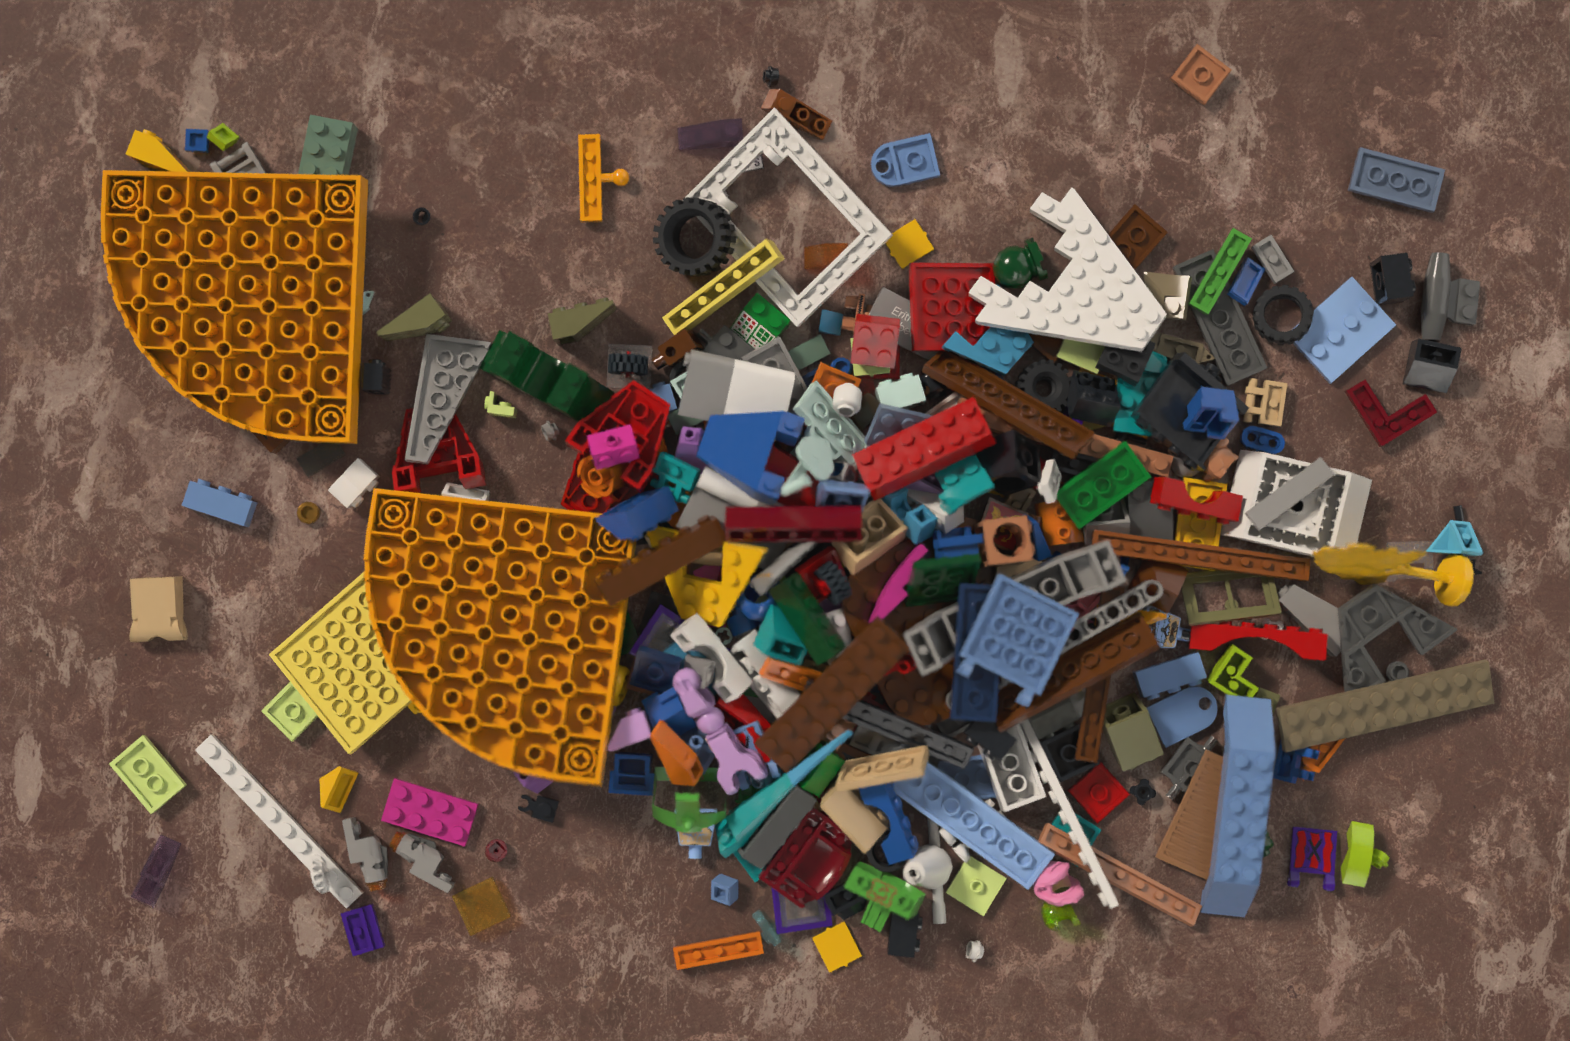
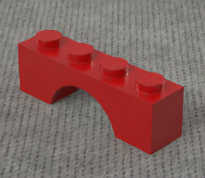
M1155 477L1150 504L1158 505L1157 509L1171 511V509H1175L1177 514L1190 516L1193 513L1197 514V519L1209 521L1210 518H1214L1218 524L1229 525L1230 522L1239 521L1243 495L1226 491H1213L1206 501L1197 503L1187 493L1184 481L1167 477Z

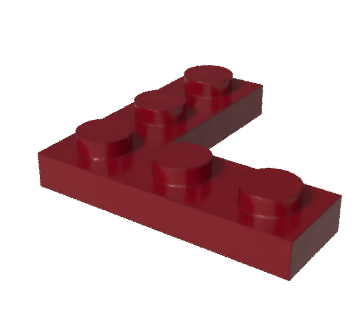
M1366 380L1345 391L1379 447L1384 446L1437 413V410L1426 394L1388 416Z

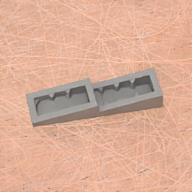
M1320 457L1247 511L1245 515L1255 528L1260 531L1335 474Z

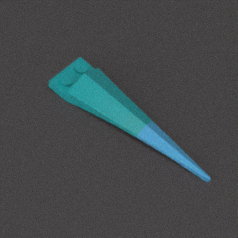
M847 730L797 764L788 773H784L730 810L725 819L715 825L720 853L727 858L741 848L790 790L853 733Z

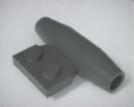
M1431 253L1424 277L1420 313L1422 339L1433 342L1441 341L1447 319L1452 321V323L1471 326L1476 325L1480 281L1461 278L1451 281L1450 256L1447 253Z

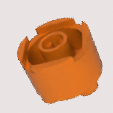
M592 454L580 461L577 475L578 477L581 476L583 482L581 486L589 495L595 498L606 497L625 485L620 477L630 463L624 462L596 470Z

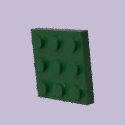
M963 554L955 557L944 556L939 559H921L913 562L906 589L908 595L904 598L905 606L912 607L958 601L959 583L975 584L981 564L980 555Z

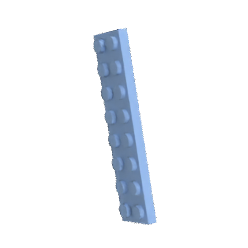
M927 761L924 776L894 782V791L898 796L1028 890L1055 855L1049 848L1039 843L1034 837L929 761Z

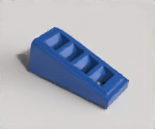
M1027 515V520H1030L1032 532L1029 534L1030 543H1033L1035 548V555L1032 558L1041 561L1050 557L1051 553L1038 522Z

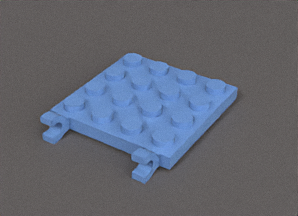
M998 574L959 654L965 659L960 664L957 673L969 677L974 664H977L1023 687L1024 689L1020 692L1015 702L1028 707L1034 693L1041 695L1079 614L1002 574Z

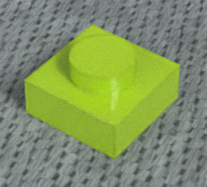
M222 123L210 130L207 138L224 151L236 144L239 136Z

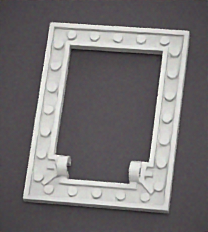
M773 108L686 197L712 201L716 203L715 205L725 209L723 213L730 215L738 205L728 198L729 195L725 190L762 153L777 166L789 156L861 233L799 295L775 268H772L755 281L795 326L800 327L893 234L776 108ZM696 216L713 234L710 223L705 218ZM731 220L728 221L729 224H732V225L735 226V224H734ZM735 226L736 231H732L731 236L736 237V243L731 242L730 247L734 248V252L731 255L737 261L755 246Z

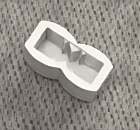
M357 458L328 491L346 508H356L364 500L362 497L367 490L371 492L379 484L377 480L380 476L362 459Z

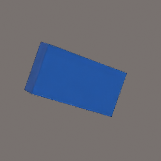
M1249 257L1244 259L1227 295L1243 306L1247 305L1265 268Z

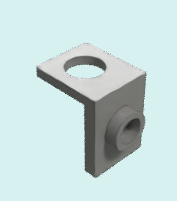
M687 655L684 668L688 667L695 670L702 680L701 688L705 689L713 682L715 660Z

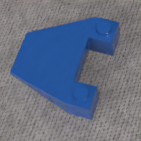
M786 411L710 415L696 457L752 499L774 507L785 478L764 471L773 441L776 440L794 447L805 418Z

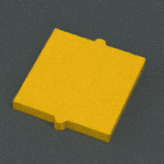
M916 219L893 232V236L885 243L891 252L890 256H894L901 269L934 250L926 237L927 233L923 232Z
M845 921L831 928L827 927L826 931L812 937L829 973L842 966L847 967L848 963L862 956Z

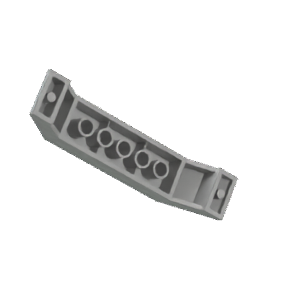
M1109 540L1055 556L1010 577V579L1063 606L1079 598L1104 590L1107 591L1126 582V578ZM958 602L934 612L903 633L922 676L942 667V665L954 658Z

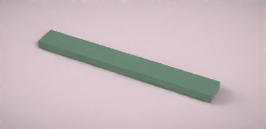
M821 334L788 351L798 371L831 354ZM679 408L668 415V421L676 435L680 433L682 427H692L703 421L678 415Z

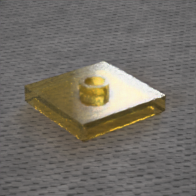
M493 876L452 895L470 936L511 917Z

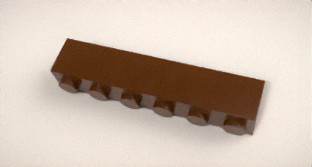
M705 515L697 520V524L679 529L677 535L659 540L657 546L638 552L639 556L633 559H624L618 563L619 567L601 572L598 575L599 578L595 579V582L606 603L612 607L721 547L726 539L718 519L713 515Z

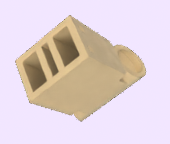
M183 576L130 579L133 619L130 629V642H149L155 637H161L168 641L187 640L188 633L183 620Z

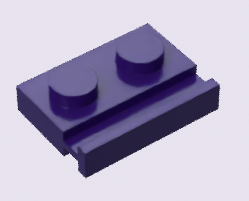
M373 904L341 913L352 956L385 947Z

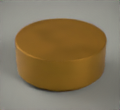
M304 502L298 507L297 516L301 522L312 524L319 519L320 509L315 503Z

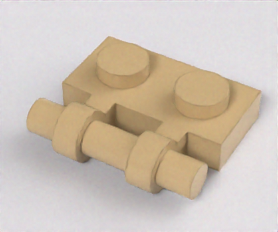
M1249 378L1248 386L1245 389V394H1247L1246 405L1249 409L1244 415L1243 422L1252 423L1253 415H1259L1258 424L1281 427L1287 383L1265 380L1263 388H1257L1258 379ZM1256 395L1262 396L1260 408L1254 407Z

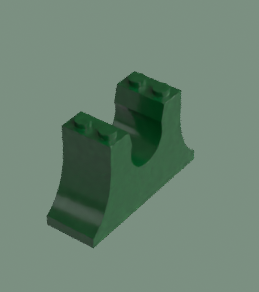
M499 330L479 368L577 422L586 418L615 394L614 391L593 379L587 372L570 363H564L535 347L528 340L511 331L505 333Z

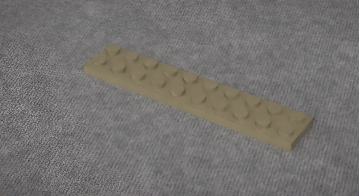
M1480 660L1277 707L1282 749L1285 752L1494 704L1489 661Z

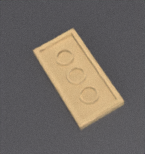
M928 746L845 760L839 772L836 788L840 792L922 777L925 774L929 756Z

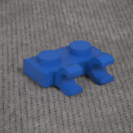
M1280 741L1272 778L1296 784L1297 778L1313 781L1315 772L1299 769L1301 758L1305 756L1318 759L1320 751L1302 748L1285 752Z

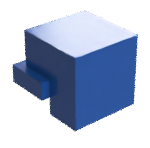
M1201 387L1187 405L1188 417L1183 422V426L1186 431L1203 433L1207 431L1208 438L1224 440L1239 421L1234 391Z
M971 526L954 528L946 534L941 532V530H935L932 536L935 559L944 556L955 557L963 554H979L978 543H983L982 534H971Z
M674 687L660 695L655 692L642 700L653 728H655L659 720H663L680 736L697 726L696 719L688 716L680 694L675 691Z
M615 753L614 770H610L609 793L653 796L655 773H652L653 754Z

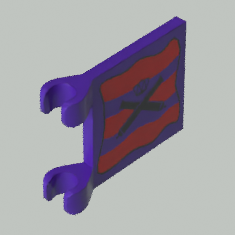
M1292 827L1290 868L1287 880L1289 887H1299V872L1324 874L1323 890L1334 891L1337 831Z

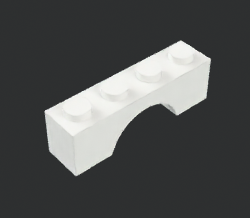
M698 613L686 619L670 635L684 652L698 651L708 659L715 660V679L712 687L726 704L738 698L753 683L748 673L739 665L734 656L725 648L719 637L712 632Z

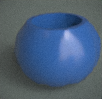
M760 573L752 574L749 583ZM748 583L744 592L740 594L737 605L742 614L748 619L763 622L770 605H778L769 591L763 595L769 599L764 603L756 604V600L761 595Z

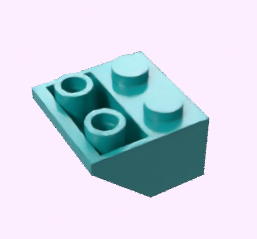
M771 604L753 645L766 656L800 666L807 649L781 609Z

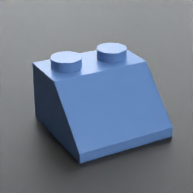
M819 481L815 492L816 506H862L863 512L869 496V489L864 484L855 482Z

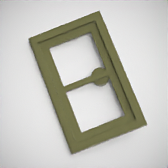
M1222 570L1187 573L1181 588L1189 626L1282 615L1273 577ZM1260 577L1266 605L1238 608V602L1232 597L1229 580ZM1224 581L1228 597L1224 605L1225 610L1199 613L1193 584Z

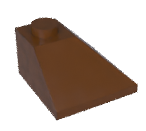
M1143 560L1128 588L1132 589L1147 580L1158 581L1163 587V594L1149 605L1168 614L1179 595L1189 569L1177 564ZM1149 584L1146 588V593L1149 596H1154L1157 588L1154 584Z

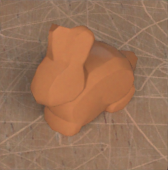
M1228 438L1221 439L1203 465L1206 469L1203 470L1202 480L1205 482H1210L1211 480L1218 482L1231 464L1239 458L1231 449L1227 448L1229 444Z

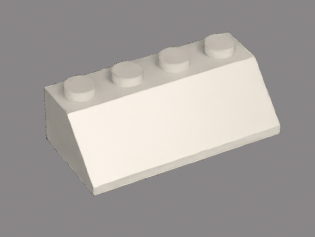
M1020 723L1006 730L1017 741L1002 761L997 759L991 761L983 754L984 749L977 745L1000 810L1003 812L1046 797Z

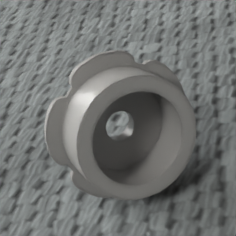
M546 421V424L541 425L542 433L547 441L553 439L556 441V435H559V430L554 422Z

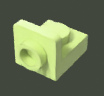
M490 391V395L485 398L484 405L487 413L493 416L516 418L517 409L512 407V403L499 402V405H496L497 393Z

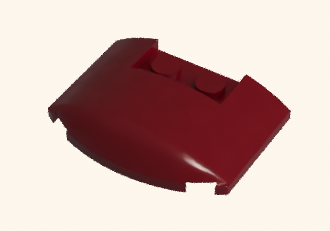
M813 807L803 817L799 826L787 837L784 845L775 852L771 861L764 866L758 878L798 907L804 908L806 907L804 904L815 899L817 901L823 897L839 880L851 857V839L834 821Z

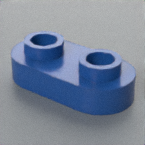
M1249 426L1240 434V441L1243 446L1260 452L1277 454L1285 446V440L1280 433L1260 427ZM1248 434L1254 435L1253 442L1248 440ZM1269 440L1275 441V447L1269 446Z

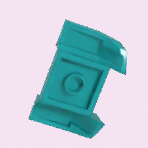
M1153 351L1136 386L1130 385L1116 376V388L1121 408L1114 419L1113 431L1151 437L1152 434L1148 430H1143L1135 424L1136 420L1131 417V414L1166 368V356Z
M975 454L934 473L944 491L938 496L940 508L948 515L954 514L966 503L995 488Z

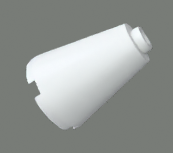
M935 845L921 846L918 848L914 858L909 859L904 867V878L910 884L923 888H939L949 880L950 873L952 872L951 858L944 849Z

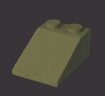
M428 294L376 333L385 341L435 334L436 332L441 333L450 326L449 323L452 319L438 300L431 294Z

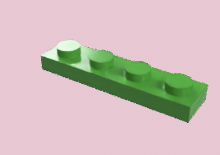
M1234 228L1231 229L1188 303L1189 306L1205 315L1210 313L1252 238Z

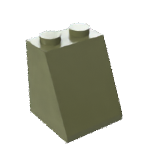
M1135 692L1106 705L1103 732L1116 762L1123 772L1135 769L1140 764L1153 761L1157 757L1164 755L1149 712Z

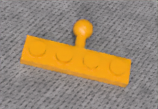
M600 134L578 135L580 222H603L602 182H614L618 186H624L629 181V173L625 169H617L613 173L602 174Z

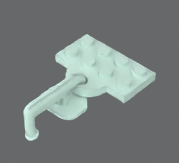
M817 380L809 385L793 408L798 416L805 418L804 423L807 427L805 437L796 449L800 462L780 491L783 496H788L805 486L811 485V480L806 475L808 470L819 481L828 479L834 470L833 461L836 459L853 465L856 470L858 467L852 454L869 447L864 442L865 435L849 417L840 416L833 409V398Z

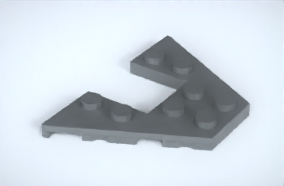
M1373 583L1338 608L1344 692L1381 684L1386 681L1364 645L1396 622H1399L1420 655L1425 654L1457 631V628Z

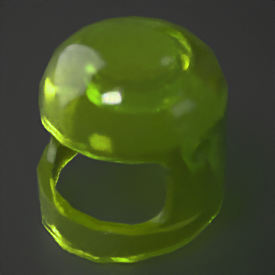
M1043 903L1041 915L1048 929L1059 931L1058 923L1066 919L1071 920L1073 927L1081 925L1074 912L1072 903L1064 906Z

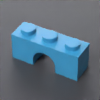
M903 487L881 499L908 527L905 535L917 545L933 536L938 518L924 505L912 509L907 501L908 489Z

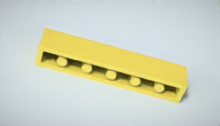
M765 239L662 318L674 335L685 328L691 330L785 258L772 240Z

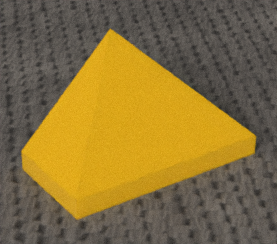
M339 766L319 779L321 807L341 813L359 773Z

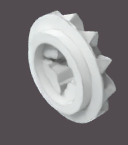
M317 858L312 861L310 867L311 879L315 889L324 894L330 890L329 869H327L326 863L321 858Z

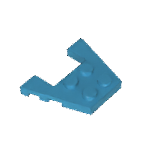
M990 327L974 346L955 331L942 348L1005 376L1034 342L1028 333Z

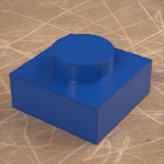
M186 129L185 151L209 153V139L207 138L209 130Z

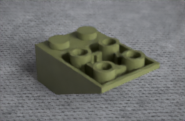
M608 298L596 300V304L587 305L584 302L575 304L572 309L566 310L565 307L553 309V313L548 314L553 340L557 345L581 340L617 310L613 300L609 301Z

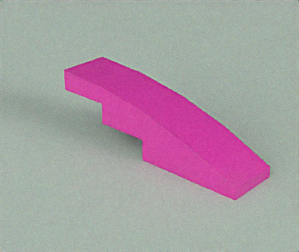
M923 544L916 545L888 579L875 603L868 621L869 623L877 616L883 619L908 595L903 587L909 581L913 562L918 561L928 551Z

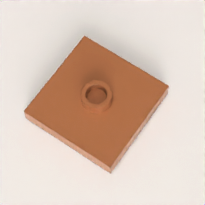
M1197 44L1170 80L1205 106L1232 69Z

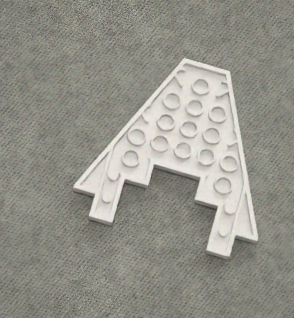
M1071 187L1061 203L1042 192L1031 206L1030 213L1064 232V235L1054 247V251L1069 259L1070 263L1049 292L1029 281L1018 298L980 276L968 292L969 297L985 306L975 319V323L982 326L1142 352L1165 320L1166 312L1074 188Z

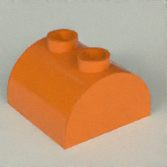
M1057 500L1052 503L1042 502L1034 504L1035 514L1042 517L1040 529L1048 547L1084 542L1083 529H1078Z

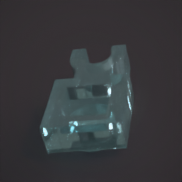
M761 910L755 911L752 917L763 931L761 936L767 944L772 943L775 947L782 942V938L776 933V930Z

